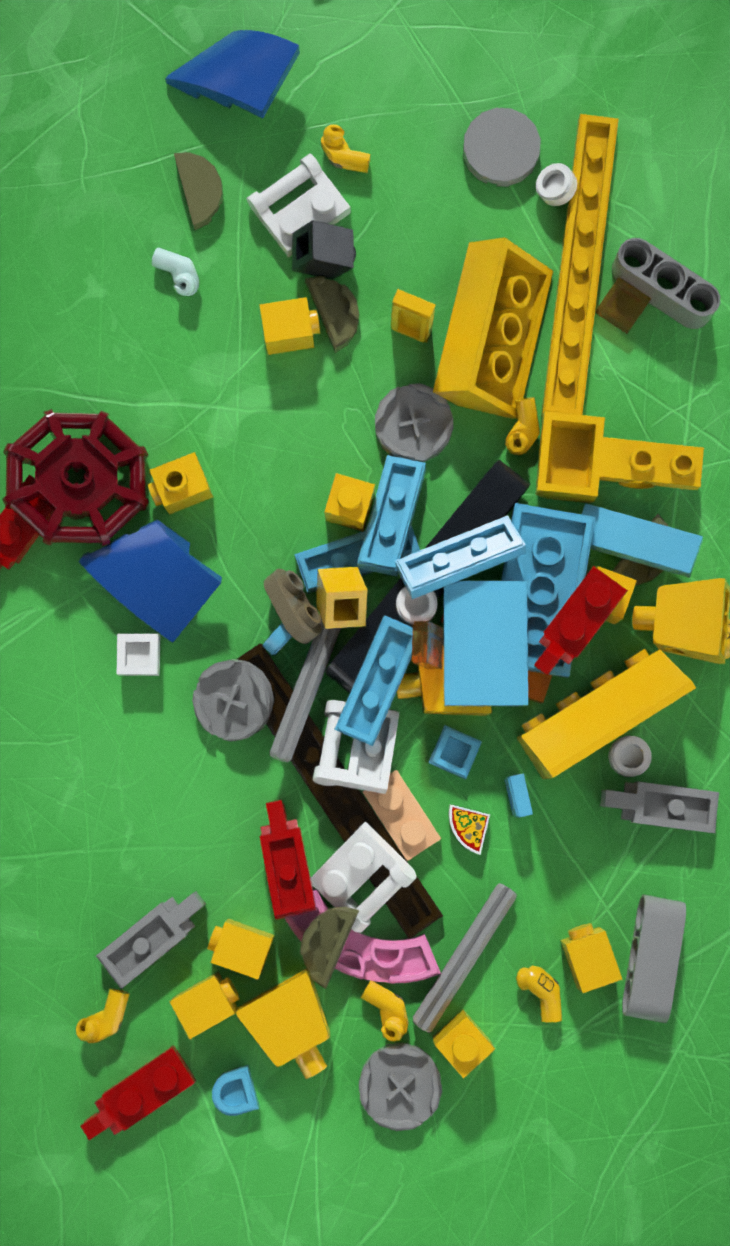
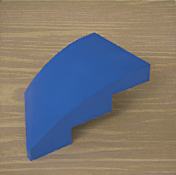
M254 30L233 31L170 73L165 80L168 85L196 99L201 94L229 109L234 104L263 119L300 54L299 45L265 32Z
M159 520L141 527L139 531L133 534H125L113 540L111 544L92 553H84L79 560V563L112 596L172 643L218 588L222 580L220 575L189 554L190 542Z

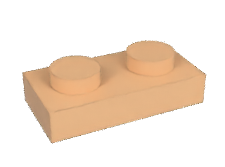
M397 770L390 773L386 794L365 790L362 792L406 861H409L441 839Z

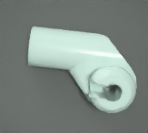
M157 247L152 257V266L171 273L175 284L174 289L181 296L195 294L199 288L200 280L192 260Z

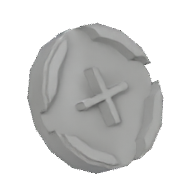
M494 108L482 112L470 123L464 135L463 157L467 168L478 180L486 184L488 181L497 184V186L507 187L523 181L532 173L540 155L541 139L536 126L525 114L511 108Z
M420 383L409 384V386L397 387L391 390L380 401L375 414L376 437L382 449L394 457L426 462L437 457L448 445L453 431L452 412L447 400L433 393V388Z
M232 659L214 663L203 671L199 677L192 702L195 716L204 730L211 735L215 734L217 737L223 738L222 740L232 742L250 738L264 728L272 715L274 697L271 684L262 670L250 662Z
M404 1042L387 1044L373 1052L363 1065L359 1078L360 1101L368 1115L380 1126L395 1131L415 1129L432 1116L438 1108L442 1094L440 1072L432 1057L421 1048Z

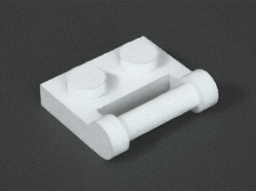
M310 153L300 160L301 165L260 194L256 191L246 198L253 212L288 257L292 255L293 232L312 220L335 225L351 213L349 204L322 171L316 158ZM310 178L315 185L313 188L276 214L271 212L269 206Z
M338 700L327 701L324 714L328 717L320 764L314 768L313 781L326 786L339 785L386 794L400 712L388 710L373 746L353 738L348 770L336 768L342 733L334 730L346 702Z
M364 822L311 877L312 885L335 908L344 906L359 910L352 930L361 933L370 925V918L401 887H408L417 876L414 869L370 825ZM383 864L389 870L390 875L358 905L351 896Z

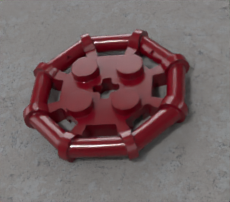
M52 409L44 411V416L14 443H8L5 446L3 453L6 456V496L2 499L7 509L15 511L43 538V543L51 546L53 543H100L101 546L110 544V538L139 511H145L149 504V500L146 498L145 459L148 457L147 450L144 446H138L109 418V413L100 411L99 414L54 413ZM62 429H89L90 434L82 435V438H71V435H64ZM50 433L54 439L39 453L31 450ZM102 435L106 436L121 452L116 455L110 452L99 441ZM23 464L35 466V484L23 487ZM129 466L130 489L118 486V468ZM72 469L78 472L83 469L86 471L84 475L85 482L82 484L70 483L67 471ZM39 497L54 511L50 520L48 521L29 501ZM115 498L124 503L104 522L99 512ZM64 517L74 520L89 517L92 527L61 525Z

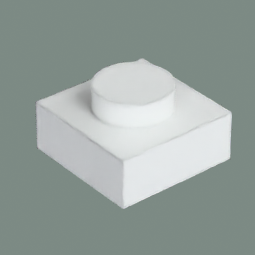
M117 634V675L160 676V635Z

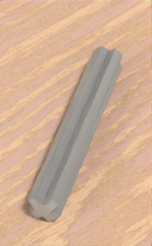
M322 619L320 622L321 633L311 643L270 750V756L282 762H289L292 759L341 628L325 629Z
M500 883L496 885L413 1016V1023L417 1027L428 1033L433 1031L514 903L517 894L513 890Z

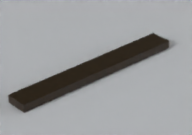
M260 643L237 659L252 663L263 671L270 682L274 703L272 715L266 725L274 737H276L293 690ZM308 714L290 761L344 842L366 822L406 861L359 789L339 785L326 786L313 781L314 768L320 764L324 736ZM337 757L336 768L345 769ZM382 864L369 878L375 889L390 875V872ZM418 877L408 887H401L385 903L409 939L443 916Z

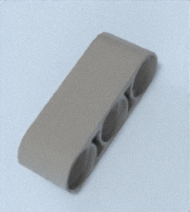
M631 238L621 244L612 264V274L621 285L687 328L698 329L704 327L709 322L720 305V294L711 283L646 240ZM634 257L640 262L641 266L638 268L628 266L624 258ZM665 278L669 280L674 289L666 290L658 284L657 279ZM690 300L701 301L705 305L706 311L699 312L691 306Z
M644 894L641 896L636 913L622 1000V1013L624 1016L667 1023L669 1020L686 921V904L684 902Z

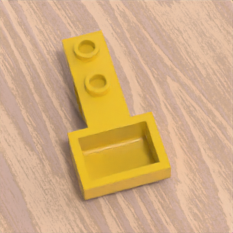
M545 411L543 414L535 494L539 497L592 503L598 497L599 480L619 482V485L635 489H648L660 486L698 490L701 487L704 447L603 437L605 417Z

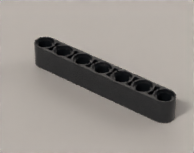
M498 460L425 548L507 516L514 504L520 500L531 484L501 460ZM401 578L366 619V626H362L357 630L324 672L348 693H350L384 615L412 628L416 627L405 623L399 617L396 610L397 596L405 587ZM443 587L433 591L437 600L443 594Z

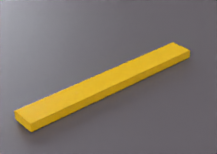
M580 114L578 119L572 172L577 179V190L567 205L541 417H543L545 411L583 414L619 120L617 118Z

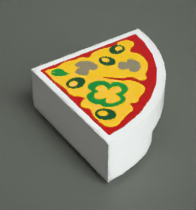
M449 804L448 817L453 834L465 848L481 855L490 814Z

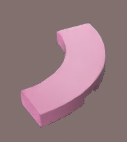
M317 889L313 890L317 911L285 918L301 942L304 932L313 919L329 909ZM351 929L335 969L359 979L391 984L410 983L441 974L425 933L410 939L387 940L370 937Z

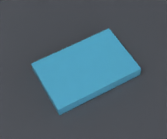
M457 581L443 587L444 706H528L527 581Z

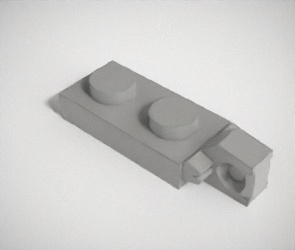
M639 781L635 783L625 782L624 792L602 790L600 806L622 809L621 819L631 820V823L715 833L719 792Z
M197 891L180 904L171 897L165 903L162 902L97 954L96 957L122 989L188 935V932L195 927L189 918L206 905L205 901Z

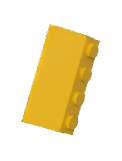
M505 237L469 242L433 393L460 407L518 419L515 400L524 398L553 270Z
M643 649L624 661L628 669L614 676L612 671L609 670L590 682L594 690L580 698L576 691L558 702L556 706L559 712L548 719L541 713L521 725L525 733L517 737L541 778H554L696 689L694 683L660 649L650 655L646 649Z

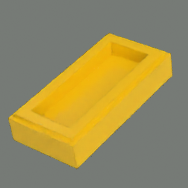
M397 289L392 301V330L422 343H427L432 332L436 304Z

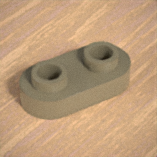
M276 569L264 580L265 591L288 633L298 642L308 644L321 633V616L316 608L309 603L303 592L304 585L299 576L290 570Z

